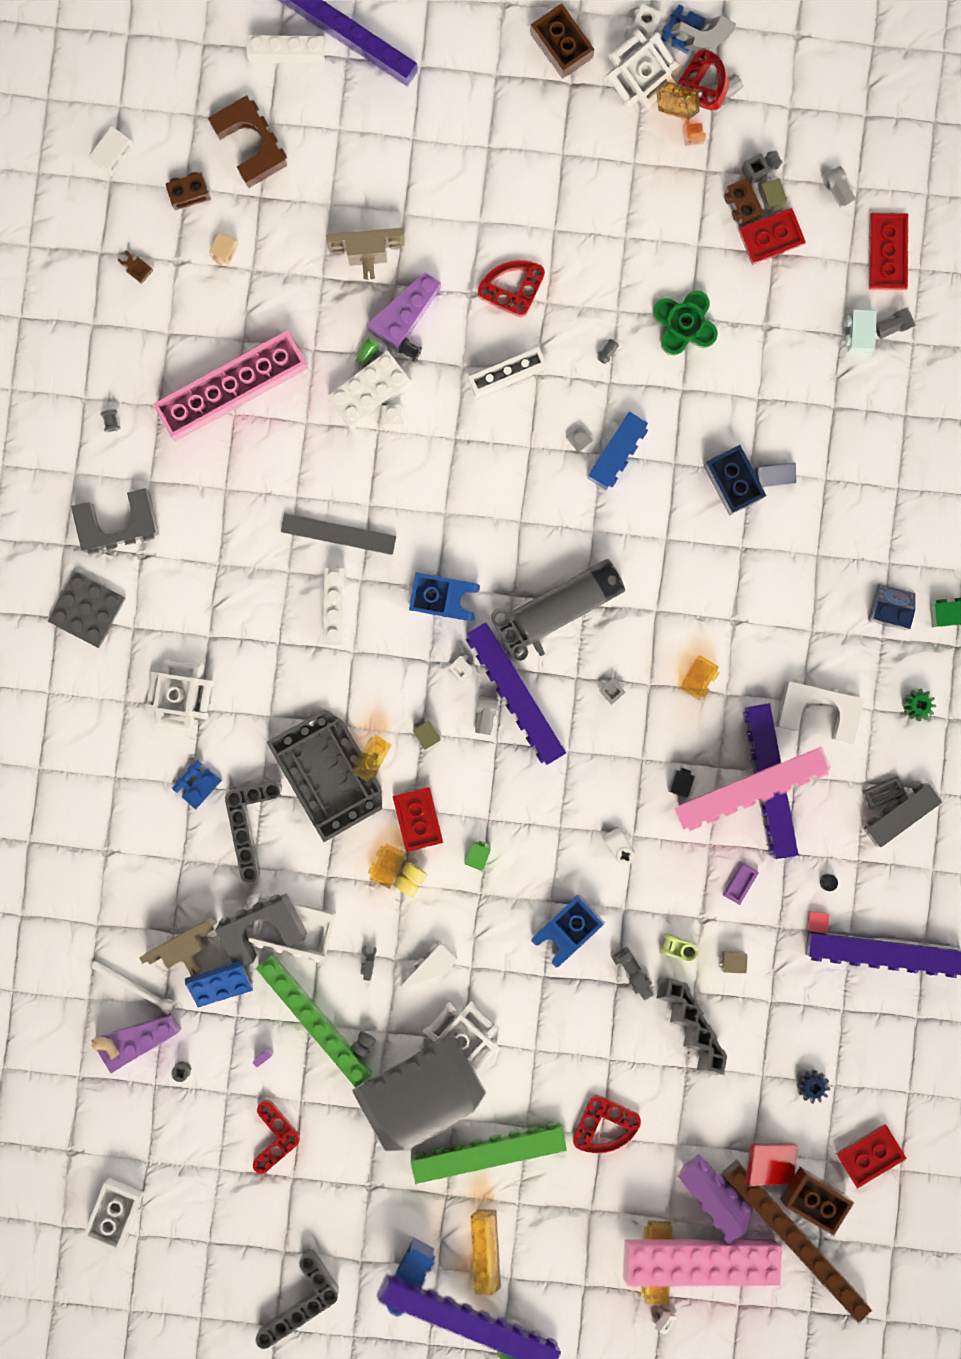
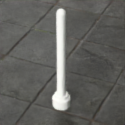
M96 961L91 963V967L158 1005V1008L161 1009L160 1012L168 1015L172 1010L175 1001L169 998L161 999Z

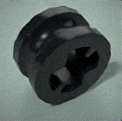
M824 874L820 878L819 883L822 889L831 892L838 887V879L834 875ZM826 878L834 881V883H831L832 887L824 885V882H827Z

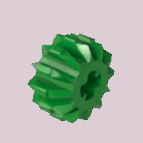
M918 689L917 692L915 690L910 691L911 696H905L908 702H903V706H908L904 713H910V719L916 716V721H921L922 718L928 720V714L934 715V711L931 708L937 707L936 704H931L935 697L928 698L930 692L926 691L924 693L923 689ZM917 701L923 703V706H920L922 709L916 707V704H919Z

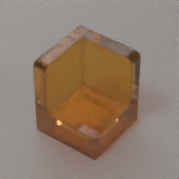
M685 120L682 127L685 146L704 144L706 133H703L702 123L689 124V120Z

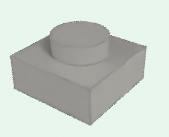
M582 426L566 437L577 453L593 442V439Z
M614 678L599 690L611 705L626 693Z

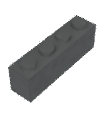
M917 784L912 788V793L902 795L896 800L897 804L892 807L891 805L887 806L881 811L882 815L877 818L872 817L866 822V826L863 829L876 847H883L943 803L930 784Z

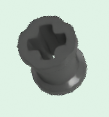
M106 410L100 413L104 420L105 433L121 429L117 422V410Z
M179 1062L171 1071L174 1081H185L191 1074V1065L187 1062ZM182 1069L185 1070V1073H184V1074H183V1073H181V1074L178 1073L179 1070H182Z

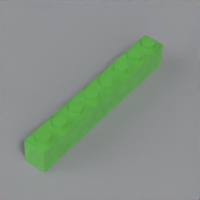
M274 954L256 968L259 974L355 1088L371 1076V1069L351 1049L350 1044Z
M553 1122L547 1124L544 1128L530 1127L526 1132L512 1131L508 1133V1136L494 1135L489 1137L490 1140L482 1141V1139L472 1140L471 1144L463 1145V1143L452 1145V1148L445 1150L444 1147L433 1149L431 1153L417 1152L410 1160L415 1184L565 1152L567 1147L562 1124Z

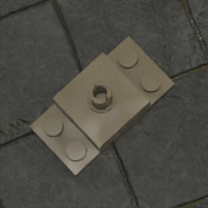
M403 228L326 235L329 252L334 255H341L347 251L350 266L362 265L364 280H369L368 272L370 279H375L374 264L388 263L386 248L397 250L401 246H405Z
M213 916L139 957L141 963L148 962L150 965L162 959L168 969L179 962H184L191 976L199 974L202 970L194 956L197 952L208 946L203 936L214 930L213 926L217 924V921Z

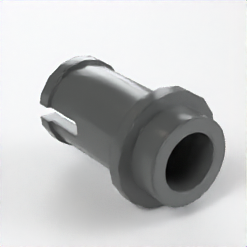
M609 339L602 351L597 353V360L603 364L610 362V358L619 347V344L613 339Z

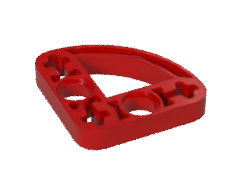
M699 50L676 83L674 93L678 100L707 110L714 111L720 108L726 98L729 87L728 72L722 60L710 50ZM711 64L718 71L716 90L699 85ZM693 72H698L694 78H689ZM702 92V95L699 98L694 99V96L697 93Z
M524 260L501 264L491 270L481 281L477 290L478 297L482 301L514 316L524 317L527 315L544 280L545 269L540 264ZM538 269L541 276H537L535 283L531 282L533 279L532 271L535 272ZM518 270L528 271L517 295L491 284L505 273ZM531 286L534 289V293L529 296L525 295L523 292L524 287ZM489 288V292L495 294V291H497L495 300H491L493 296L490 294L483 296V291L481 290ZM506 295L509 301L507 304L502 305L498 302V297ZM512 299L515 300L514 304L517 306H519L521 303L524 304L523 308L525 309V311L521 310L520 312H518L517 307L514 305H512V309H510L509 306L511 305Z
M594 1095L589 1099L572 1138L573 1144L577 1149L588 1153L600 1154L617 1150L635 1136L641 1126V1118L633 1110L602 1096ZM600 1100V1104L602 1105V1107H598L595 1112L598 1115V1117H596L593 1113H588L589 1110L591 1112H593L594 1105L592 1103ZM612 1108L620 1110V1115L617 1118H612L609 1115ZM624 1112H627L625 1115L630 1119L635 1116L637 1123H633L631 1126L627 1119H623V1122H621ZM588 1117L595 1120V1124L590 1128L584 1125V1120ZM601 1118L627 1129L621 1136L612 1141L599 1144L591 1143ZM582 1128L586 1131V1134L584 1136L586 1143L582 1142L581 1145H579L577 1137H582L583 1131L580 1130Z

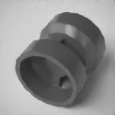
M360 1031L358 1040L352 1044L351 1049L360 1056L367 1058L370 1053L369 1049L375 1045L377 1040L370 1034Z

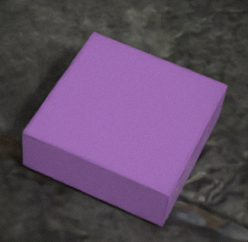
M269 1047L256 1057L252 1063L258 1068L271 1058L274 1052Z

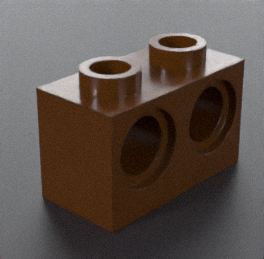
M192 172L187 177L181 179L173 178L168 183H165L175 211L211 200L202 172ZM195 184H201L198 190L192 189ZM178 189L183 190V192H182L181 195H179V196H175V195H174V193H175L176 190H178Z
M748 177L726 187L725 194H723L724 200L727 205L730 204L732 217L735 222L738 221L739 226L761 217L763 210ZM740 191L742 197H736L733 192ZM742 208H747V209H749V210H750V214H748V215L744 214V213L741 211V209H742Z

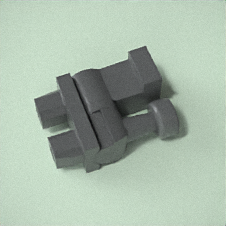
M628 947L611 956L616 966L618 964L623 965L626 970V977L635 994L640 993L644 1001L654 995L649 987L652 985L651 981L644 974Z

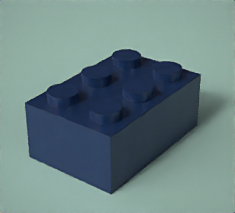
M741 445L722 453L703 465L729 516L767 496Z

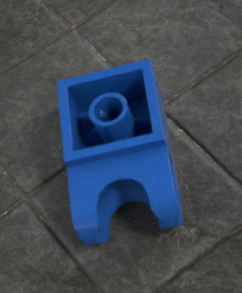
M415 572L409 610L465 621H474V613L466 611L460 606V598L468 592L477 593L480 590V585ZM430 589H433V593H436V597H432V600H428L426 592H429Z
M578 894L531 939V942L537 946L546 940L554 941L558 946V953L552 959V965L558 968L605 924V921ZM574 918H580L582 926L577 925L576 927L573 924L575 922Z
M413 1238L395 1274L402 1277L406 1282L410 1283L413 1281L418 1283L422 1288L426 1280L424 1279L426 1272L430 1273L435 1263L434 1248ZM387 1307L388 1312L393 1316L399 1317L404 1314Z

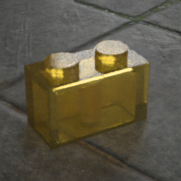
M669 81L656 90L658 111L687 121L700 112L699 93L697 90Z
M698 655L678 689L696 700H700L701 697L705 698L710 690L708 685L711 681L715 682L720 673L717 671L719 666Z
M377 735L371 737L351 772L366 781L374 778L392 744Z
M388 843L385 846L381 845L376 854L379 859L376 864L372 863L368 871L371 874L369 879L390 889L407 852Z

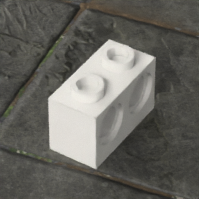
M642 4L640 10L636 9L633 14L632 20L634 22L632 26H628L624 33L625 42L633 36L632 33L637 29L648 40L656 33L663 13ZM642 18H648L650 22L645 23L642 21ZM637 41V42H636L632 47H630V48L636 50V49H638L641 45H640V43Z

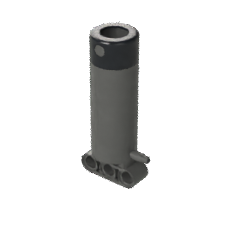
M605 559L510 613L501 608L495 609L491 614V620L510 655L515 660L522 661L528 656L527 646L533 644L540 656L545 655L539 641L540 639L619 596L626 589L612 562L609 559ZM504 613L505 620L501 623L496 622V615ZM507 630L514 631L512 639L505 638ZM516 647H523L522 655H514Z

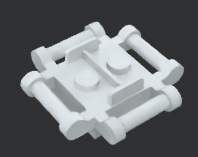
M637 29L632 33L633 36L615 51L612 50L608 54L609 59L616 67L607 73L605 78L613 84L624 100L626 108L631 107L640 100L643 108L648 111L656 100L677 85L671 76V72L679 66V62L672 57L661 41V36L658 32L646 40L641 31ZM638 41L641 46L621 61L619 57ZM653 44H655V46L657 47L661 55L664 57L668 65H666L665 62L662 60V58L654 48ZM619 73H621L635 93L633 96L630 97L616 77ZM665 80L664 85H662L650 97H646L648 93H650L655 87H657L662 81Z
M165 659L162 673H149L151 679L147 703L144 704V709L156 711L154 718L155 727L166 726L184 729L185 732H192L194 729V717L208 720L209 714H207L211 687H213L214 681L200 679L203 673V664L196 663L192 665L173 662L172 659ZM172 669L193 672L192 678L170 675ZM199 685H202L203 692L200 711L195 712ZM164 713L186 716L185 722L165 719L163 717Z
M472 1001L461 1012L451 1002H448L445 1006L446 1009L423 1031L434 1041L432 1044L453 1032L469 1062L487 1045L489 1048L472 1065L474 1071L478 1074L477 1071L486 1061L500 1050L490 1040L499 1029V1026L491 1023L478 1011ZM468 1013L488 1029L485 1034L465 1017ZM453 1014L456 1018L437 1036L435 1031Z

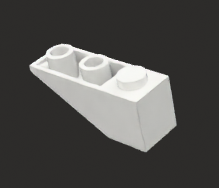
M441 942L438 945L434 944L427 951L429 955L425 959L421 957L414 965L416 969L412 973L408 971L402 977L401 981L403 983L400 987L403 989L444 975L457 961V957Z

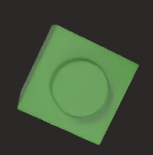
M480 840L477 843L473 842L464 864L482 872L491 852V849L488 848L489 844Z

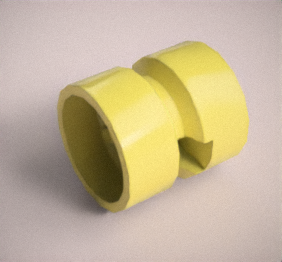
M407 861L402 869L403 875H399L393 885L406 895L414 898L419 890L418 884H423L428 874Z

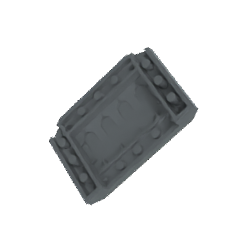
M322 710L266 742L323 843L382 809V790L379 782L344 721L328 710Z
M453 1032L352 1090L385 1151L408 1150L472 1114L487 1093Z

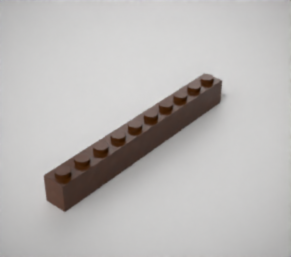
M737 1159L723 1171L725 1178L858 1324L873 1311L867 1301L761 1185L750 1186L745 1184L747 1170Z

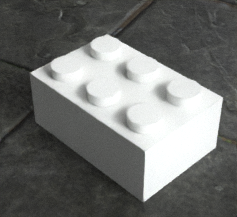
M108 1178L103 1184L82 1239L119 1253L124 1246L145 1192Z

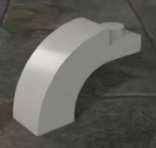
M718 16L711 20L706 31L697 30L680 22L672 26L670 33L676 35L677 39L686 41L684 48L699 51L723 43L732 34L737 23L723 16Z

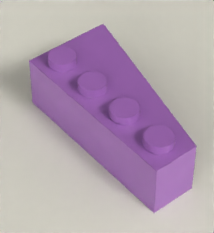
M426 272L423 273L367 323V329L399 351L403 341L410 336L442 289L441 282Z
M171 1013L111 1033L96 1036L95 1038L111 1039L120 1055L111 1059L106 1050L98 1049L97 1052L111 1074L178 1034L181 1028Z
M699 1154L683 1165L678 1177L691 1195L700 1200V1207L705 1213L709 1212L715 1220L713 1222L717 1230L721 1228L726 1235L724 1239L729 1244L744 1234L754 1209Z

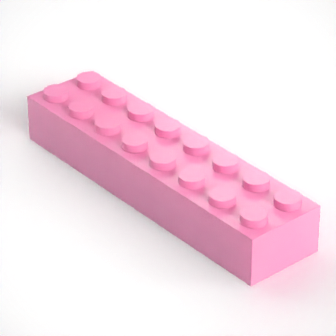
M287 330L153 405L171 438L177 441L307 370L308 366Z
M821 746L683 803L674 809L683 830L688 828L689 831H692L702 826L701 822L707 821V824L718 820L720 818L719 815L723 813L725 816H728L738 811L737 808L743 806V809L755 805V800L761 798V801L770 799L774 796V792L779 791L780 794L792 789L791 785L796 783L798 786L804 785L810 781V777L816 775L818 779L828 775V770L831 769V766Z
M624 1239L623 1280L628 1286H780L782 1246L774 1239H735L729 1244L725 1239Z

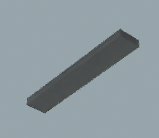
M284 513L281 533L389 555L394 553L397 538L394 535Z

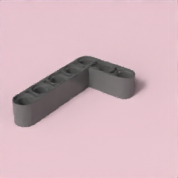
M268 782L231 790L225 796L240 877L246 883H252L260 876L247 805L278 798L282 793V787L277 782ZM270 785H274L277 788L275 796H271L268 793ZM251 789L258 791V798L256 800L251 799L249 796ZM233 793L239 795V802L237 804L232 803L230 800ZM236 812L243 814L242 822L235 821L234 815ZM240 831L246 832L247 839L245 841L239 840L238 833ZM243 850H248L251 853L249 860L243 859ZM247 869L254 871L255 876L253 879L246 877Z
M306 1250L302 1253L299 1267L315 1291L259 1329L255 1338V1343L259 1348L267 1349L337 1302L339 1287L314 1250ZM311 1258L314 1263L311 1265L306 1264L304 1259ZM316 1274H321V1275H323L324 1280H322V1281L316 1280V1279H315V1275H316ZM331 1290L335 1296L328 1297L325 1292ZM315 1301L319 1306L313 1308L309 1305V1302ZM299 1312L302 1318H295L293 1313ZM283 1323L286 1329H279L277 1324ZM267 1334L270 1339L263 1340L260 1335Z

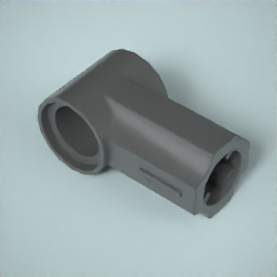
M909 308L901 309L892 314L891 317L876 323V334L880 340L896 332L906 331L916 325Z

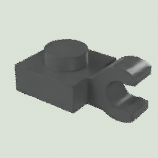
M364 945L362 953L366 957V962L362 963L360 974L364 975L363 980L371 981L377 947L374 946L373 952L369 954L366 951L367 945Z

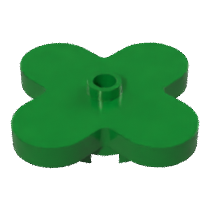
M692 291L686 296L683 303L680 304L669 298L661 299L655 304L653 317L657 323L666 328L661 338V348L666 354L677 356L685 350L688 343H692L700 348H708L715 343L718 331L715 325L704 317L710 307L709 297L704 292ZM686 321L688 326L682 325V322Z

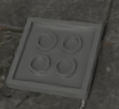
M74 571L48 622L100 648L126 598Z

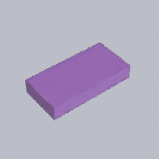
M742 862L723 896L741 905L759 872Z

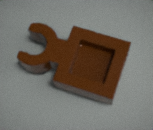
M125 251L124 253L128 256V260L122 261L119 258L118 262L122 266L128 267L126 272L142 285L154 270L139 257L133 260L131 253Z

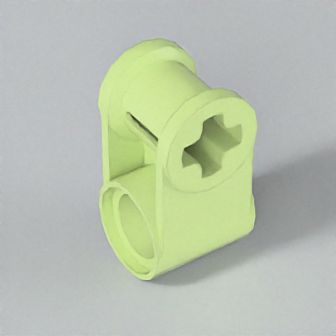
M664 934L665 941L659 953L685 961L696 959L698 950L693 943ZM692 947L694 949L693 955L685 956L683 954L684 949Z

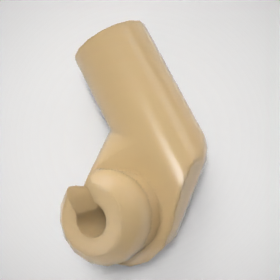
M98 1037L92 1042L94 1050H106L111 1059L120 1055L115 1044L109 1038Z

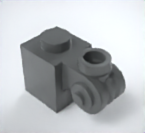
M777 151L767 152L765 158L760 153L743 163L741 170L744 176L748 177L751 185L767 177L770 171L779 169L781 164H783Z

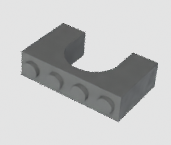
M144 488L127 492L132 513L131 522L126 530L115 535L106 534L101 530L93 503L86 502L71 506L81 551L88 552V555L99 553V549L113 550L118 548L117 545L125 543V546L136 544V540L150 541L155 539V536L159 535V530L149 490Z
M287 893L281 896L276 894L265 903L262 901L258 902L247 911L242 909L231 918L228 916L218 921L219 924L215 929L232 963L241 961L243 967L253 963L257 956L252 944L248 942L249 939L246 934V926L249 923L263 920L273 924L287 947L305 940L308 933Z

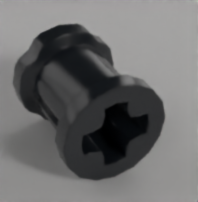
M406 338L400 346L398 353H403L412 358L413 362H416L423 347H417Z

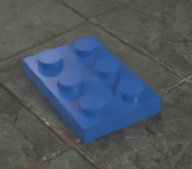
M241 961L185 978V985L198 1008L253 991L252 983Z

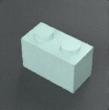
M853 310L850 316H847L846 326L849 327V334L846 335L845 344L848 346V352L871 353L875 349L877 311Z

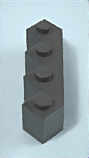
M671 978L660 979L656 998L673 1003L670 1023L687 1027L683 1047L700 1051L697 1071L711 1075H724L728 1055L718 1043L715 1032L704 1018V1013L697 1000L695 1001L690 993L691 989L688 984Z

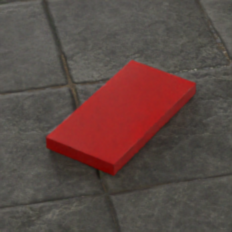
M909 213L869 214V290L908 289Z

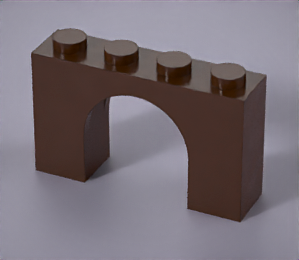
M246 95L208 117V120L219 140L240 129H252L262 137V145L259 152L236 166L249 189L287 167L285 159L288 157L283 148L279 149L276 143L278 140L274 133H269L266 127L269 125L264 116L260 117L257 111L259 108L255 101H250Z

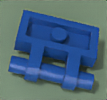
M678 4L676 9L671 12L668 24L664 25L660 39L667 42L669 37L673 38L671 46L688 55L690 50L684 48L686 41L676 38V35L670 33L672 26L677 22H683L701 31L706 18L690 10L687 16L682 15L684 7Z
M198 759L187 767L188 770L182 777H178L175 781L176 784L172 787L176 793L181 788L185 789L186 792L182 798L195 810L222 782L209 768L203 773L200 772L198 769L203 764ZM195 775L198 779L190 786L187 782Z

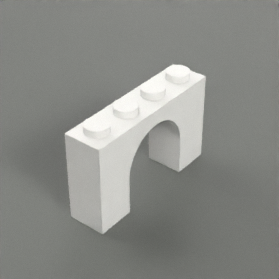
M792 679V682H786L776 727L798 731L804 706L814 698H823L829 701L836 711L837 717L832 740L855 744L865 700L859 698L860 694L848 692V695L836 688L824 690L822 685L814 683L807 686L803 685L804 681Z

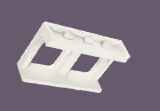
M261 895L259 897L258 902L262 901L263 903L269 901L271 897ZM291 902L302 923L308 922L324 927L320 948L317 952L299 948L297 943L287 947L283 939L281 942L263 939L260 936L263 920L254 922L252 934L248 941L252 942L253 946L258 948L268 946L272 947L271 950L274 952L282 953L284 950L290 952L291 956L301 958V955L308 956L310 961L320 962V960H324L326 957L336 913Z

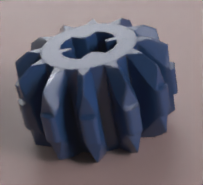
M813 1070L811 1075L806 1071V1078L803 1076L799 1077L803 1083H797V1087L801 1088L798 1094L803 1095L804 1101L810 1099L811 1104H814L816 1099L819 1103H822L821 1096L823 1095L825 1098H828L825 1091L831 1090L827 1086L829 1080L824 1078L825 1075L822 1072L818 1074L816 1070ZM814 1083H815V1084L817 1085V1087H814V1089H813V1091H812V1090L810 1089V1086H813Z

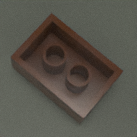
M562 3L530 25V35L562 79L593 59L595 49Z
M801 1166L780 1197L785 1207L833 1236L855 1204L847 1194Z

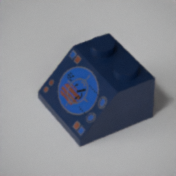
M878 584L868 621L905 631L911 629L916 610V593Z

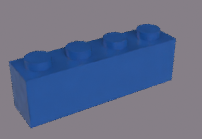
M629 411L587 479L605 490L609 486L613 488L618 480L615 476L619 470L623 472L629 463L626 461L629 454L633 456L639 447L636 445L639 438L643 440L649 430L646 429L648 423Z

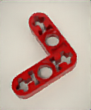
M270 1100L260 1102L257 1107V1114L277 1139L254 1159L253 1169L258 1174H264L292 1151L300 1141L298 1131ZM262 1105H264L265 1107H267V1106L269 1105V1106H270L269 1112H270L272 1115L274 1114V1112L277 1114V1115L273 1116V1118L271 1119V1121L268 1120V1118H270L269 1113H268V1112H265V1113L262 1112V1109H263V1106H262ZM281 1119L284 1122V1127L276 1129L273 1125L274 1120ZM288 1134H289V1136H293V1135H294V1136H295V1139H294V1142H295V1143H293V1142L291 1141V1142H289V1143L286 1145V1148H285V1146H284L282 1143H285V1142L287 1141V1139H288V1136H287V1135H288ZM275 1146L282 1150V1154L278 1157L273 1156L271 1153V1149ZM268 1155L269 1160L265 1164L266 1168H259L257 1166L259 1164L258 1160L262 1162Z

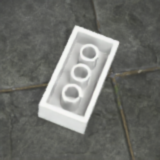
M386 351L328 395L327 399L352 431L379 411L382 406L387 405L412 386V384L395 359Z

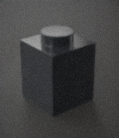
M682 767L680 771L675 770L668 792L688 798L695 778L694 775H691L692 771Z

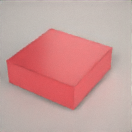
M809 911L807 931L827 934L830 914Z

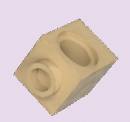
M218 232L209 250L212 260L220 265L223 263L229 265L238 247V243L235 239Z

